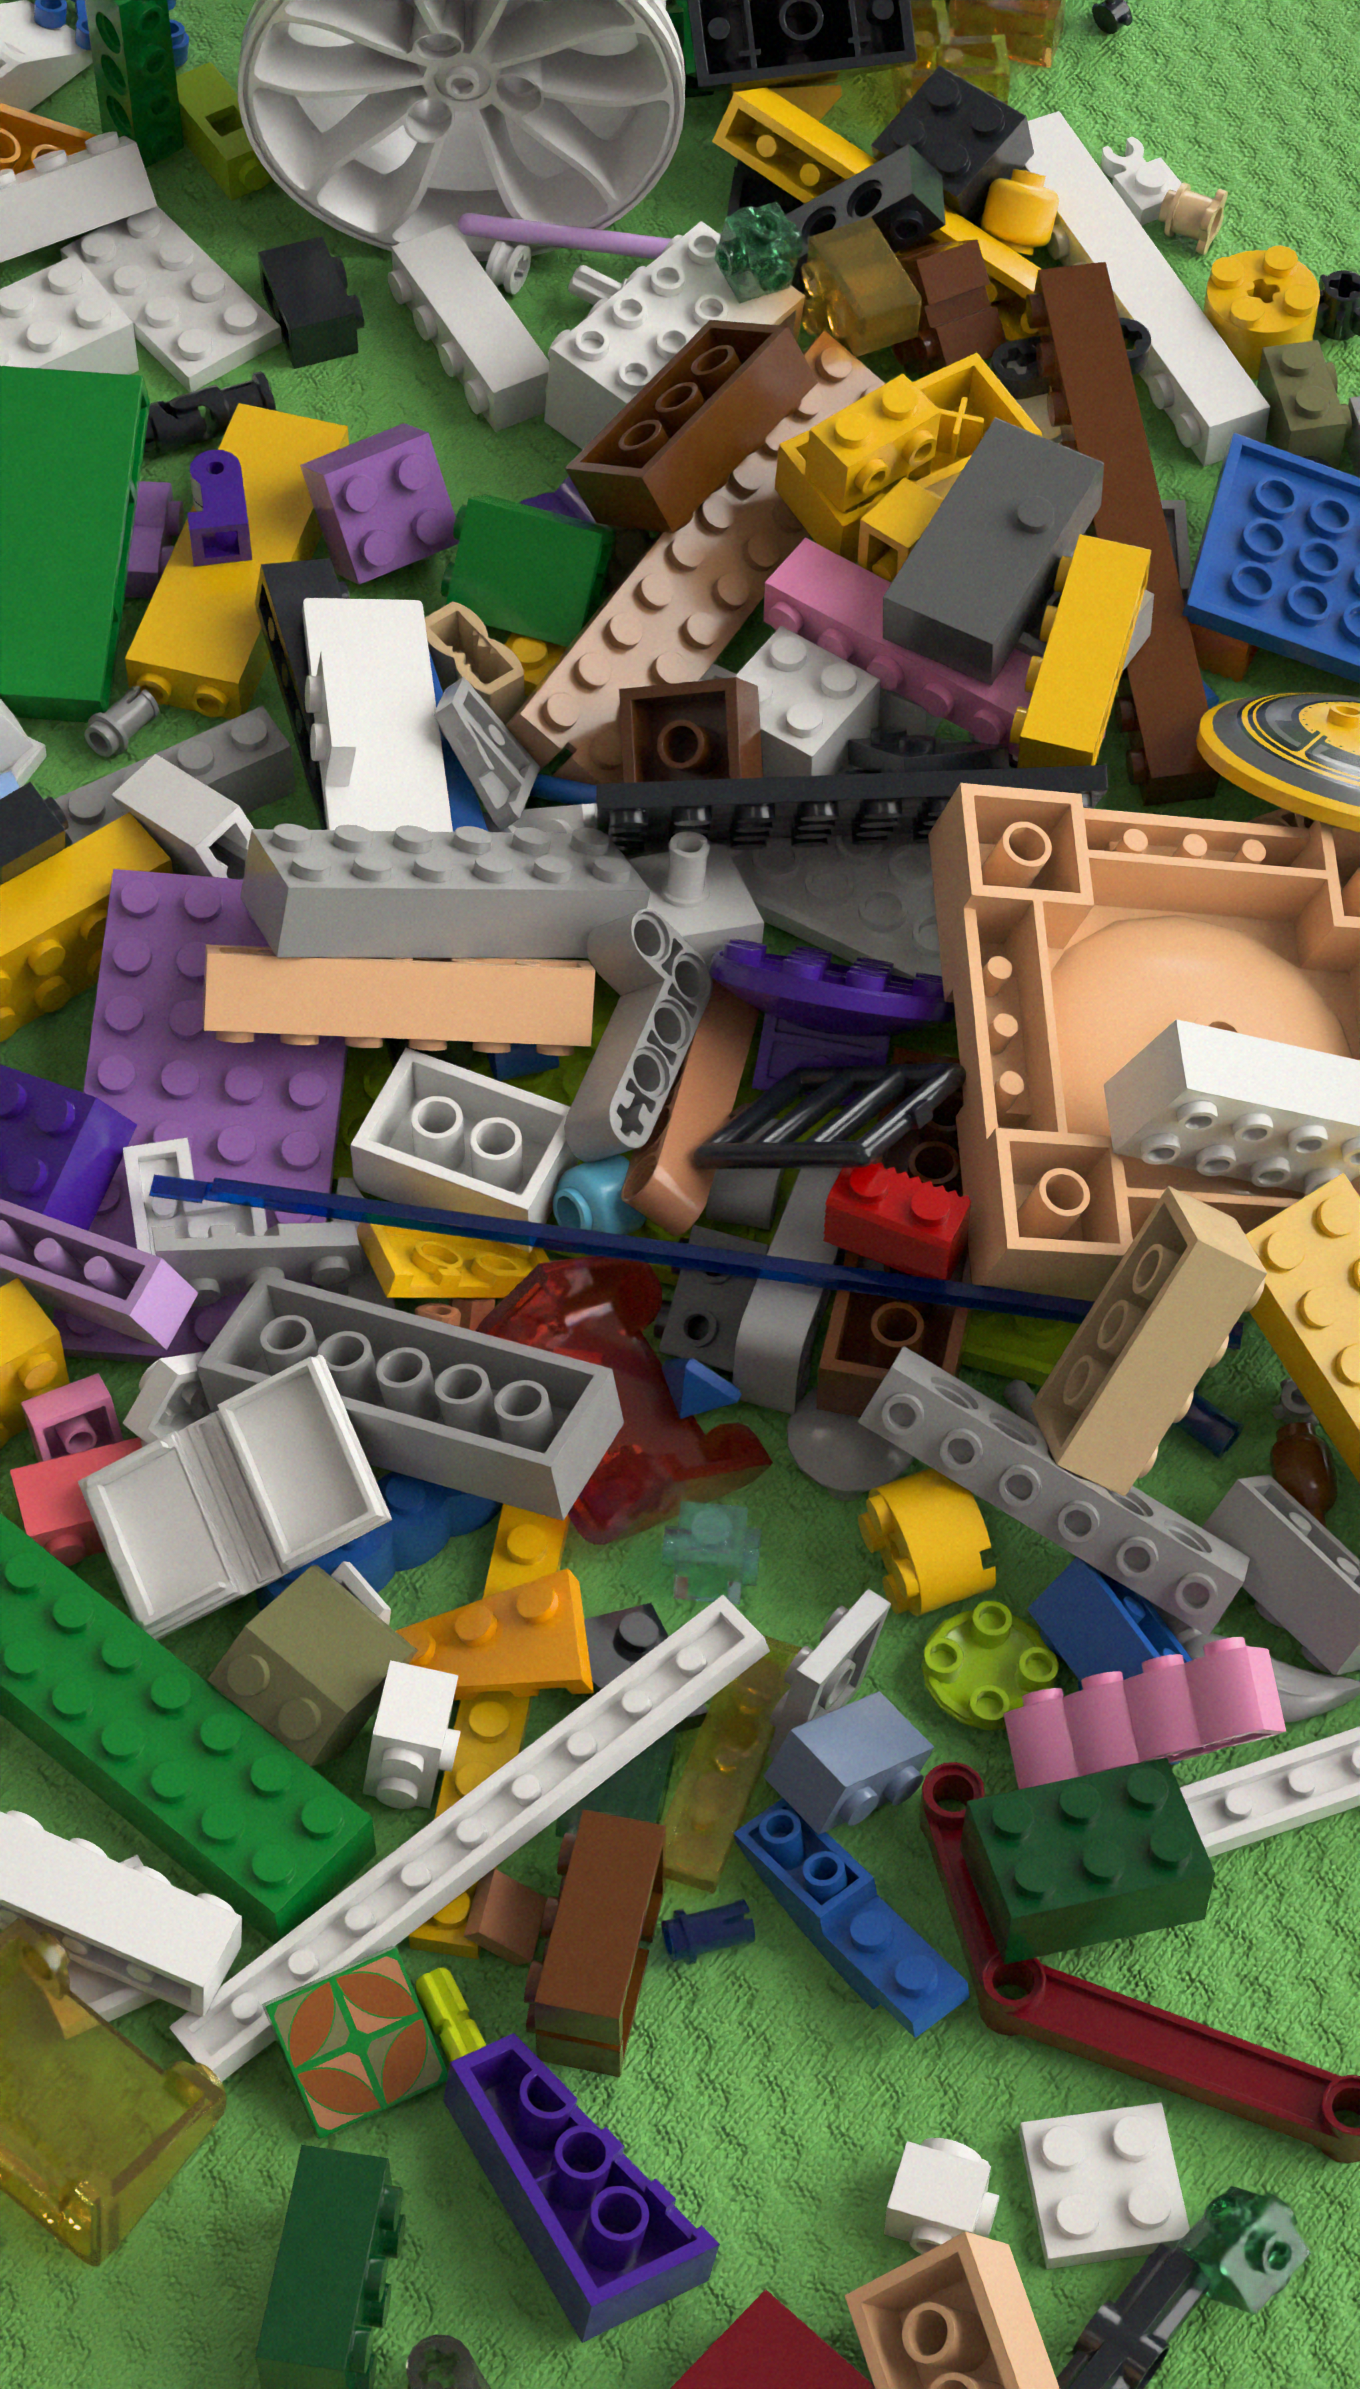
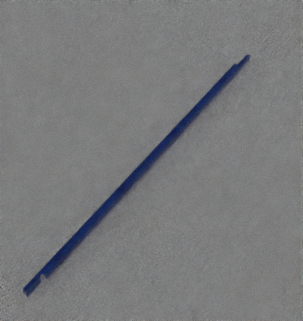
M154 1174L149 1192L151 1197L202 1204L203 1200L293 1214L362 1222L538 1247L547 1250L581 1253L1082 1324L1095 1301L216 1177L212 1183ZM1236 1322L1229 1333L1227 1348L1240 1350L1244 1322Z

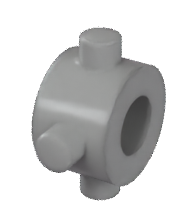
M1291 1378L1283 1380L1280 1383L1282 1392L1279 1405L1272 1407V1414L1275 1419L1281 1418L1287 1424L1307 1422L1317 1426L1318 1420L1295 1382Z

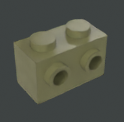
M1318 340L1263 347L1257 388L1270 405L1267 430L1273 447L1300 457H1320L1326 460L1332 468L1339 470L1344 439L1350 438L1352 434V418L1348 405L1340 404L1337 396V373L1332 362H1325Z

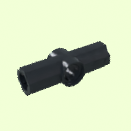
M1160 2243L1156 2250L1149 2255L1139 2272L1133 2276L1129 2285L1116 2302L1113 2303L1111 2300L1105 2302L1089 2321L1073 2347L1072 2359L1056 2378L1059 2389H1144L1167 2356L1170 2349V2340L1210 2288L1212 2280L1202 2271L1199 2263L1179 2248H1170Z

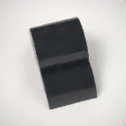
M687 0L698 90L723 91L745 88L751 90L762 87L773 89L819 86L844 81L859 74L907 66L917 61L910 0Z

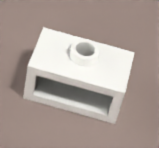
M390 1660L373 1730L363 1794L375 1796L381 1803L393 1808L408 1809L420 1806L430 1809L438 1770L452 1772L461 1731L448 1728L458 1675Z

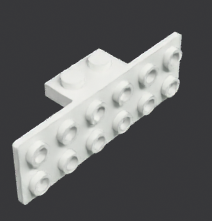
M304 599L302 615L309 676H307L305 683V706L307 713H314L315 723L312 724L310 737L311 758L313 761H319L327 830H335L340 825L349 824L364 827L369 831H395L400 826L411 825L431 832H453L439 724L434 717L436 701L422 602L419 600Z

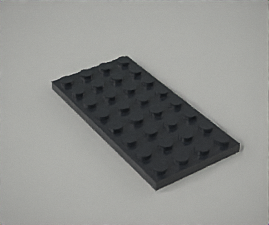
M1107 765L596 784L595 829L608 834L623 855L642 853L645 851V843L670 842L671 837L675 834L687 831L699 833L705 836L707 841L730 840V849L734 850L762 849L767 847V839L781 837L791 838L792 847H821L828 845V837L836 835L852 836V844L879 845L888 843L889 835L913 833V842L929 843L928 834L960 783L1082 794L1083 808L1094 809L1108 791Z

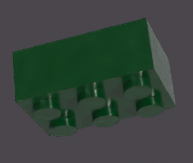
M1168 1758L967 1801L960 1850L1004 1965L1205 1919L1215 1871Z
M301 2145L255 2354L261 2389H373L377 2354L371 2353L373 2343L372 2327L384 2329L391 2300V2284L386 2283L388 2257L399 2258L406 2222L405 2214H400L402 2187L392 2185L389 2158Z

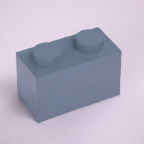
M878 1691L791 1729L765 1773L764 1778L819 1835L845 1822L849 1826H854L863 1821L875 1808L891 1802L894 1806L905 1802L922 1784L923 1775L920 1771L933 1751L934 1746Z

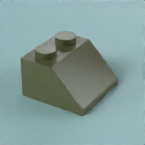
M312 1565L245 1625L207 1680L311 1767L344 1755L380 1704L390 1660L409 1664L418 1650L318 1565Z

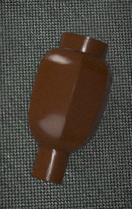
M1295 1422L1284 1425L1276 1431L1277 1442L1270 1451L1272 1478L1327 1529L1325 1514L1334 1506L1337 1498V1476L1332 1452L1328 1444L1316 1435L1313 1424Z

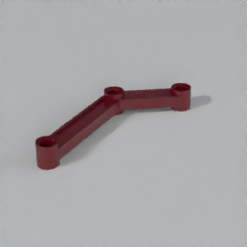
M958 1762L938 1765L926 1775L922 1785L919 1813L920 1829L927 1838L977 1994L980 2017L988 2028L1002 2035L1014 2036L1020 2034L1299 2139L1319 2147L1326 2156L1334 2161L1343 2163L1360 2161V2127H1346L1334 2116L1335 2112L1342 2110L1353 2111L1360 2115V2076L1352 2074L1340 2076L1048 1967L1041 1964L1037 1958L1004 1965L960 1850L966 1809L950 1812L943 1810L937 1805L940 1801L953 1799L960 1801L966 1806L967 1801L984 1798V1783L975 1770L968 1765ZM1012 1984L1024 1989L1028 1995L1022 1999L1011 2000L999 1995L995 1989L1001 1985Z

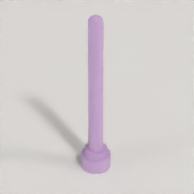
M465 213L458 220L460 232L467 236L647 259H657L671 240L670 238L474 213Z

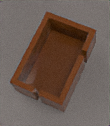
M583 1809L577 1834L566 1832L561 1843L557 1864V1874L562 1875L559 1896L548 1897L541 1925V1938L546 1939L542 1962L533 1960L528 1972L524 1993V2003L530 2004L526 2020V2032L536 2034L537 2057L543 2062L620 2077L649 1960V1950L638 1948L640 1941L653 1943L666 1889V1826Z

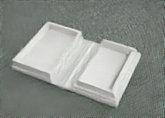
M322 1355L310 1356L218 1404V1411L186 1426V1428L180 1431H173L78 1481L134 1623L156 1641L257 1589L267 1586L282 1576L392 1520Z

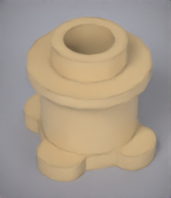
M1184 182L1180 185L1177 192L1171 189L1168 190L1159 211L1158 221L1165 223V236L1172 237L1177 233L1197 240L1196 252L1205 255L1212 240L1221 228L1228 191L1218 189L1215 197L1211 198L1191 191L1190 184Z

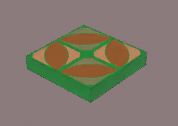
M387 1947L262 2004L314 2134L319 2139L447 2081V2069L397 1947Z

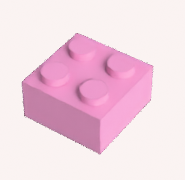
M99 1373L21 1402L38 1463L124 1441L111 1395Z

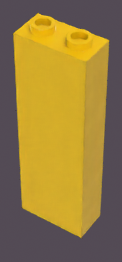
M238 403L218 450L232 453L238 458L241 465L252 560L194 566L187 518L125 657L129 689L132 686H140L141 692L144 689L147 690L154 697L158 705L165 704L197 711L208 717L234 719L247 712L270 658L255 607L261 564L311 560L322 535V530L300 465L348 446V426ZM194 504L190 512H197Z

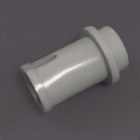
M132 686L105 713L99 712L91 716L88 720V728L85 730L87 743L97 754L103 757H109L112 754H122L128 748V740L147 722L153 720L159 714L156 700L147 690L144 689L141 692L140 686Z

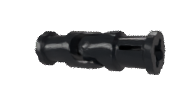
M260 371L253 373L250 381L220 389L215 384L177 396L169 402L157 401L150 403L144 453L156 450L161 455L176 450L182 445L197 444L224 436L238 403L276 411L274 397L266 376ZM199 406H205V418L201 417Z

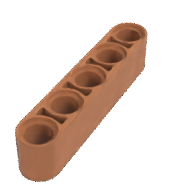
M713 978L711 997L652 1133L645 1145L633 1149L621 1192L623 1202L672 1236H679L691 1228L704 1210L716 1169L706 1170L698 1167L694 1161V1152L699 1145L730 1120L729 1115L732 1113L759 1015V1009L738 998Z

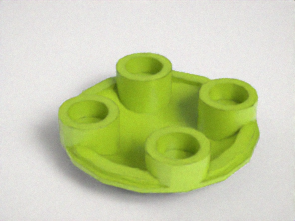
M984 1601L979 1603L974 1610L964 1611L943 1621L927 1639L921 1662L925 1687L938 1707L958 1722L984 1730L1006 1729L1004 1713L1024 1707L1023 1695L1039 1690L1052 1689L1059 1668L1057 1657L1043 1642L1039 1632L1017 1616L1012 1615L1007 1606L997 1601Z

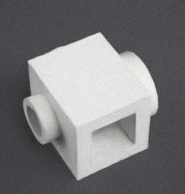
M929 2138L925 2139L921 2145L907 2141L887 2205L884 2234L908 2241L910 2246L921 2254L963 2232L988 2238L999 2202V2195L987 2192L991 2171L989 2162L981 2159V2156L973 2149L953 2140Z

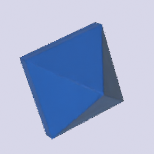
M694 1358L666 1360L661 1368L680 1419L737 1403L742 1395L739 1392V1388Z

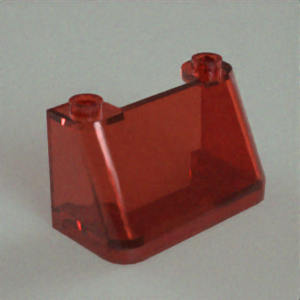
M640 1249L539 1263L481 1321L475 1330L476 1332L613 1370L624 1424L567 1514L580 1535L594 1545H606L626 1540L754 1482L773 1464L758 1437L746 1425L739 1422L724 1423L711 1429L705 1435L693 1415L679 1418L661 1369L662 1364L642 1333L657 1317L663 1299L662 1288L657 1275Z

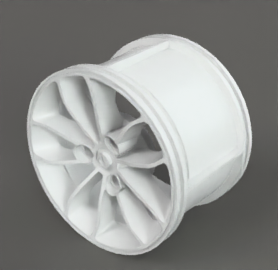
M256 0L243 31L238 70V103L248 140L261 164L274 181L294 201L315 217L349 236L392 251V246L452 224L477 261H488L492 248L498 239L467 236L461 233L458 228V220L463 214L474 213L603 230L621 219L645 198L668 168L680 139L685 109L684 57L677 32L666 11V0ZM511 241L513 248H516L519 244L529 246L531 256L561 248Z

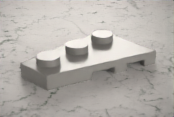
M355 1222L277 1224L269 1228L264 1236H248L235 1232V1225H213L208 1229L207 1238H176L175 1227H151L156 1256L164 1259L198 1292L191 1307L207 1306L218 1301L220 1297L246 1293L251 1289L261 1273L298 1283L313 1281L320 1285H330L342 1282L352 1274L364 1272Z

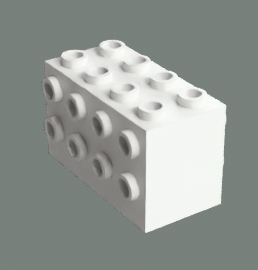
M700 221L684 236L677 235L672 238L662 254L650 265L638 267L629 276L625 286L612 297L600 299L592 307L587 318L573 330L566 329L554 339L548 352L550 362L548 382L545 387L546 406L544 422L583 450L709 320L788 326L798 343L805 295Z

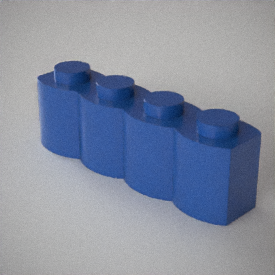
M392 1471L377 1481L392 1520L282 1576L267 1586L257 1589L258 1608L262 1611L310 1566L318 1565L331 1576L343 1561L350 1562L378 1593L390 1582L396 1571L413 1569L428 1562L445 1547L450 1537L465 1535L486 1525L498 1514L503 1503Z

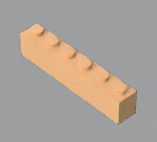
M205 944L202 1022L204 1031H216V1040L232 1043L253 1042L255 1033L280 1034L281 1043L290 1045L319 1044V1035L345 1036V1045L358 1048H379L383 1046V1038L409 1039L408 1047L418 1050L447 1049V1041L473 1042L472 1049L478 1052L508 1053L511 1051V1043L536 1044V1052L540 1054L569 1056L574 1054L575 1046H591L595 969L589 961L535 958L276 957L271 947Z

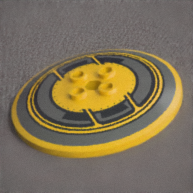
M1315 692L1274 693L1223 702L1212 707L1203 715L1196 738L1197 748L1205 761L1220 775L1245 791L1288 811L1360 833V697Z

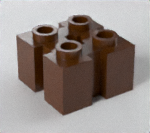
M978 239L963 240L951 243V241L932 243L874 263L877 278L874 281L875 293L884 310H893L898 328L893 329L890 343L893 354L898 363L904 366L905 373H923L929 370L931 373H934L975 353H978L985 360L993 356L998 346L1007 342L997 307H991L985 286L989 285L990 281Z

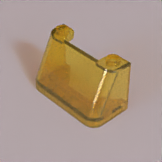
M18 1917L0 1933V2190L75 2256L91 2266H100L121 2246L223 2117L226 2110V2093L217 2075L200 2062L191 2065L180 2060L175 2061L166 2070L161 2068L70 1990V1977L66 1967L70 1963V1958L63 1945L48 1932L41 1931L38 1934Z

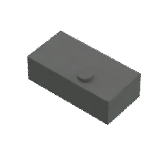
M995 417L884 594L883 639L992 686L1020 637L1054 584L1062 555L1070 557L1076 548L1079 534L1083 535L1101 507L1104 463Z

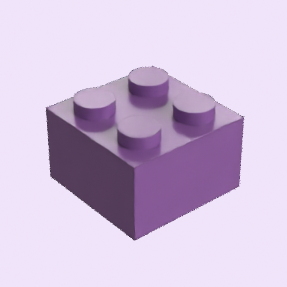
M403 423L300 465L335 572L342 577L360 585L459 544V540L453 537L456 517L430 435L426 431Z

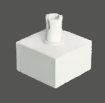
M692 831L680 832L671 837L669 842L670 852L627 859L651 890L647 909H652L660 914L702 956L709 969L712 954L716 953V951L724 950L725 943H729L730 939H741L762 944L764 921L725 844L710 846V844H707V838L699 833Z

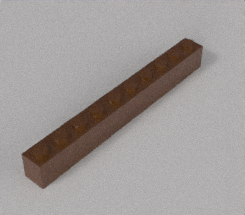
M1106 262L1039 269L1034 293L1026 295L1025 305L1029 328H1038L1041 342L1037 343L1036 347L1039 375L1041 378L1049 377L1052 392H1048L1047 395L1050 424L1052 427L1060 426L1063 441L1059 442L1060 445L1104 463L1101 507L1084 535L1151 550L1146 590L1154 594L1151 634L1123 670L1118 684L1120 697H1116L1114 702L1118 731L1120 733L1128 732L1131 749L1126 752L1128 779L1132 786L1139 785L1144 806L1214 798L1221 775L1205 761L1196 743L1201 718L1209 710L1188 617L1182 615L1185 604Z

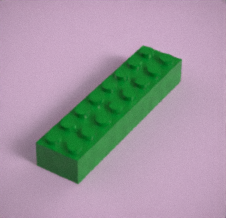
M0 1513V1715L214 1895L228 1903L238 1915H241L245 1921L270 1942L276 1944L326 1905L376 1855L372 1817Z

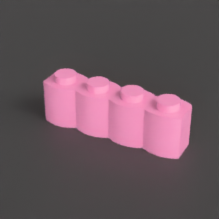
M1243 1637L1221 1639L1203 1645L1205 1656L1184 1663L1183 1655L1180 1654L1161 1656L1142 1662L1143 1673L1123 1680V1675L1120 1671L1100 1673L1086 1677L1081 1680L1083 1690L1065 1697L1061 1688L1039 1690L1023 1695L1024 1707L1004 1713L1019 1790L1162 1758H1168L1169 1763L1177 1762L1286 1732L1269 1650L1246 1646Z

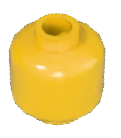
M1013 169L1011 179L999 178L991 183L981 221V228L1013 251L1033 255L1034 247L1045 246L1050 241L1059 205V197L1053 190L1043 187L1046 176Z

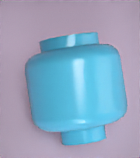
M615 1155L593 1163H582L566 1170L562 1174L557 1184L556 1194L553 1197V1210L563 1232L583 1244L597 1247L632 1233L643 1226L647 1218L623 1202L621 1198L622 1187L630 1163L629 1160L621 1155Z

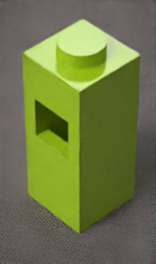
M206 63L176 76L183 142L227 197L232 201L274 183V179L261 164L248 140L241 119L238 94L213 63Z

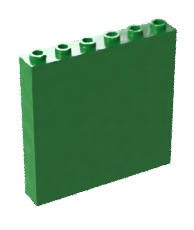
M0 366V699L16 718L88 723V720L95 713H105L110 708L150 399L142 375Z

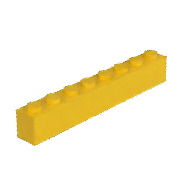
M767 87L735 92L712 140L713 143L804 204L878 162V160ZM944 205L945 226L888 257L891 258L932 243L950 241L955 243L963 240L978 239L990 284L985 286L991 307H997L1006 339L1013 341L1039 335L1038 328H1029L1025 301L1027 294L1034 293L1037 272L1041 268Z

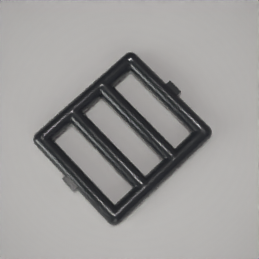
M958 1063L796 1067L752 1103H743L729 1115L730 1121L696 1148L694 1161L698 1167L706 1170L865 1168L911 1129H920L933 1118L932 1111L964 1084L966 1071ZM905 1090H916L857 1141H847ZM854 1091H864L806 1141L795 1142ZM804 1092H813L753 1143H744Z

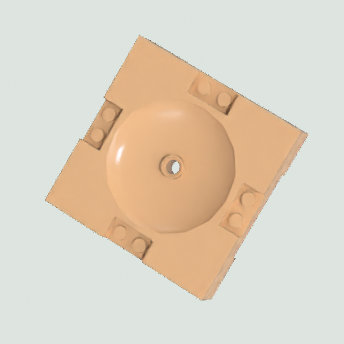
M960 783L928 834L944 1001L954 1002L960 1065L966 1071V1080L962 1085L964 1105L956 1115L963 1196L968 1195L971 1200L968 1248L973 1294L1096 1301L1167 1186L1236 1218L1244 1234H1247L1307 1196L1303 1192L1279 1187H1259L1250 1181L1221 1175L1206 1176L1200 1174L1197 1170L1169 1164H1148L1140 1158L1113 1153L1104 1084L1176 1019L1360 1060V833L1317 820L1313 822L1310 828L1090 809L1083 808L1082 794ZM1359 1175L1350 1183L1360 1197Z

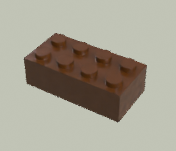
M709 320L565 467V470L597 524L674 533L685 527L692 520L694 511L712 493L726 485L730 474L748 455L756 452L764 445L766 436L783 418L793 414L800 407L801 400L818 381L788 326Z

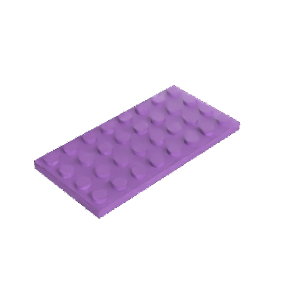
M113 869L83 1093L97 1097L137 1124L127 1147L188 1138L197 1198L261 1188L268 1229L277 1224L328 1222L348 1046L344 1044L345 1036L319 1035V1044L316 1045L281 1043L280 1034L255 1033L254 1041L247 1043L216 1040V1031H204L202 1022L205 944L270 947L240 899L243 879ZM123 1155L90 1226L89 1232L137 1249ZM313 1281L301 1283L312 1287L321 1288L320 1284H316ZM248 1292L220 1297L218 1301L207 1306L191 1307L167 1350L54 1308L52 1323L60 1332L64 1356L153 1364L160 1358L207 1351Z

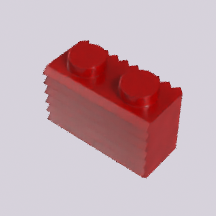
M882 1162L877 1164L871 1163L865 1168H842L827 1196L824 1211L826 1213L824 1217L825 1223L823 1226L825 1227L823 1232L825 1234L824 1242L939 1286H947L967 1246L971 1200L968 1195L959 1197L956 1190L946 1192L943 1185L934 1187L931 1181L922 1183L919 1176L909 1178L907 1172L897 1174L894 1167L885 1169Z

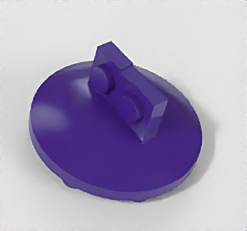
M730 939L729 943H725L724 950L716 951V953L712 954L709 975L741 1000L765 1012L752 1084L754 1089L768 1090L796 1067L884 1065L887 1061L892 1035L923 1031L956 1021L954 1002L944 1001L942 976L916 973L913 980L892 975L894 963L866 957H857L853 966L831 963L833 952L806 946H796L795 950H792L791 954L787 956L766 953L767 945L741 939ZM854 1091L840 1105L847 1106L864 1091ZM804 1092L799 1097H802L803 1095H811L813 1092Z

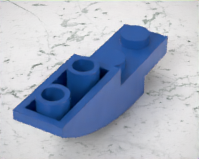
M781 1798L733 1833L734 1840L791 1919L838 1974L873 2010L881 2004L916 2038L970 1998L967 1981L877 1895L874 1877L827 1832L818 1835L784 1798Z

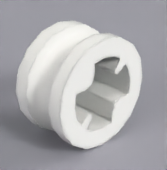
M498 240L489 255L485 272L496 287L503 284L505 291L511 294H516L520 291L530 268V247L519 244L516 248H513L511 241Z

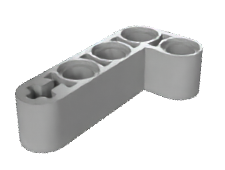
M645 908L594 927L588 936L587 953L592 966L620 995V998L566 1116L564 1125L566 1141L573 1154L583 1162L593 1163L645 1145L652 1133L711 997L713 981L709 975V966L705 960L660 914L652 909Z
M842 1168L800 1169L738 1331L732 1384L739 1388V1392L742 1393L739 1401L794 1415L795 1405L804 1398L811 1368L813 1342L847 1251L823 1241L825 1235L823 1234L825 1229L823 1227L825 1223L824 1217L826 1214L824 1212L826 1208L825 1202Z

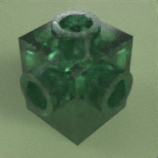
M778 202L757 208L752 206L744 207L734 212L731 216L726 217L719 243L716 245L714 259L739 304L790 288L799 256L803 251L802 237L795 223L792 221L788 222Z
M1230 2186L1224 2194L1212 2200L1206 2207L1203 2217L1175 2245L1176 2248H1179L1197 2261L1202 2271L1212 2280L1210 2288L1206 2293L1209 2299L1253 2315L1273 2295L1286 2287L1291 2279V2275L1311 2254L1295 2229L1298 2223L1297 2218L1286 2203L1271 2193L1259 2195L1234 2186Z

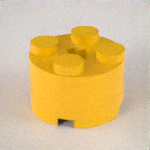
M1280 245L1273 246L1267 251H1245L1230 257L1219 258L1213 263L1207 282L1203 313L1250 379L1258 380L1263 347L1313 341L1320 290L1314 275L1305 265L1298 261L1296 252L1289 247Z
M932 1467L872 1488L869 1491L868 1499H866L868 1512L858 1515L859 1528L868 1550L871 1553L876 1551L881 1553L889 1574L883 1577V1587L886 1597L891 1603L890 1606L896 1614L909 1610L913 1615L919 1616L995 1587V1566L985 1570L982 1567L979 1552L992 1547L984 1520L971 1491L954 1481H950L948 1477Z

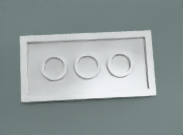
M158 206L106 224L60 249L62 261L77 254L133 322L135 338L189 392L196 391L282 342L281 326Z

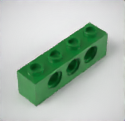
M85 0L102 134L117 132L118 138L126 136L135 141L144 167L147 168L184 148L168 1Z

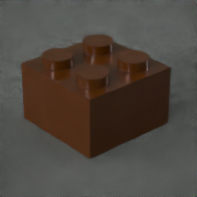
M737 677L619 689L624 783L763 778L757 685Z

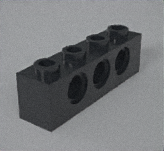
M908 144L734 245L804 294L805 305L874 266V263L885 260L945 226L942 175Z

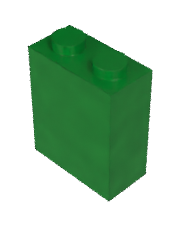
M487 494L468 498L467 505L460 507L454 523L453 537L459 540L455 562H450L447 565L442 578L441 595L447 597L445 606L451 602H456L472 610L484 625L568 647L600 607L617 529Z

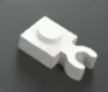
M1129 137L1126 140V157L1117 156L1109 146L1102 148L1101 168L1107 176L1113 178L1114 189L1142 226L1158 219L1166 193L1170 189L1177 192L1182 183L1161 157L1146 162L1143 158L1144 147L1142 143L1134 137Z

